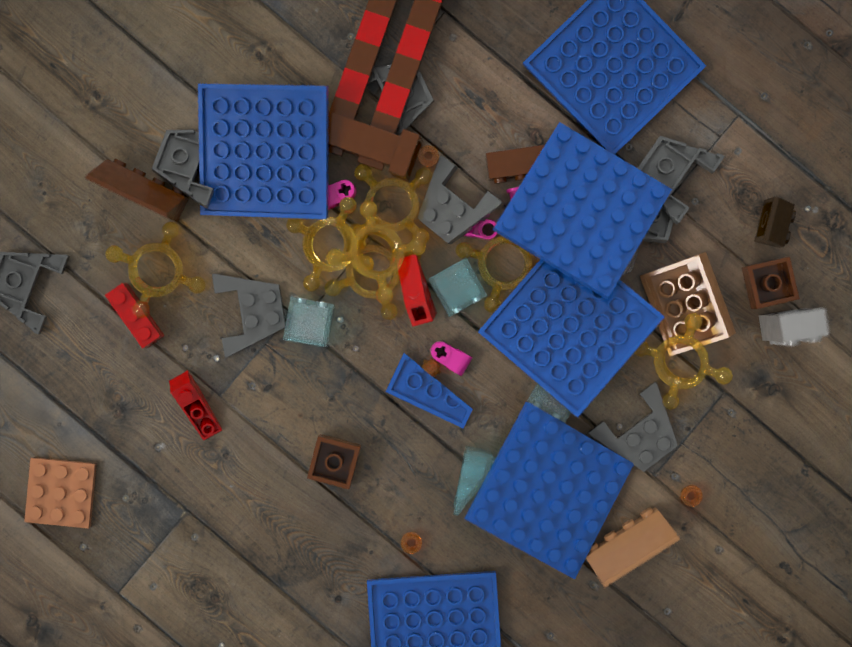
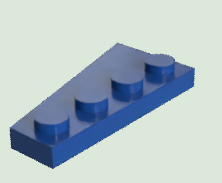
M403 354L386 392L464 429L473 409L408 355Z

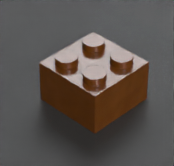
M790 257L741 267L751 309H760L800 299Z
M320 434L317 438L307 479L350 489L361 445Z

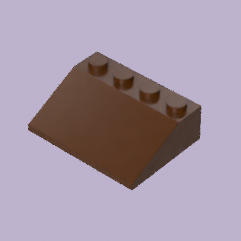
M116 158L113 162L106 159L85 177V179L177 222L189 199L184 197V193L174 186L170 190L164 187L165 182L155 177L152 181L145 178L146 173L136 168L133 171L126 169L127 164Z

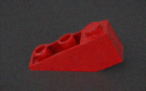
M417 253L396 259L405 307L412 327L432 322L437 311Z
M188 370L169 380L170 393L203 441L222 431L199 386Z

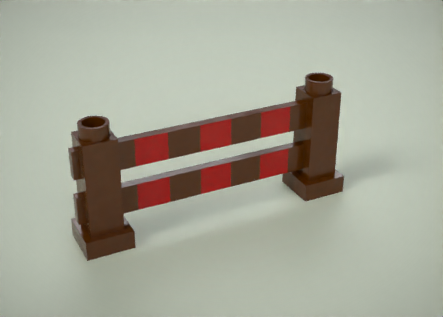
M369 0L330 111H328V152L341 157L344 152L359 157L358 163L383 171L384 166L389 167L388 171L392 176L409 182L423 140L419 134L404 129L401 136L396 135L443 0H414L370 125H367L355 119L398 1Z

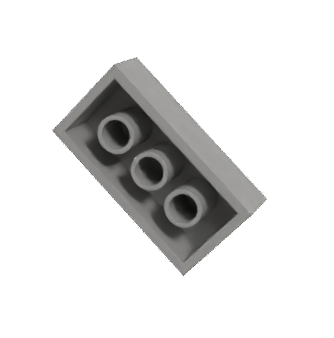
M801 308L759 315L762 340L769 341L770 344L798 345L800 341H822V336L829 335L825 308Z

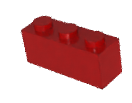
M121 283L105 295L142 349L150 347L165 336L128 283Z

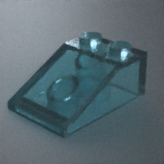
M465 446L453 505V515H459L483 484L495 461L491 451Z

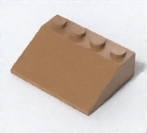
M706 252L640 276L650 305L665 316L658 327L669 357L729 338L736 333Z
M651 507L645 509L640 513L641 517L635 521L633 519L628 520L619 531L609 532L604 536L605 540L599 544L593 543L586 559L604 587L680 540L658 509H652Z

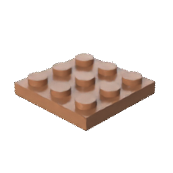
M30 458L24 522L89 529L91 527L97 463Z

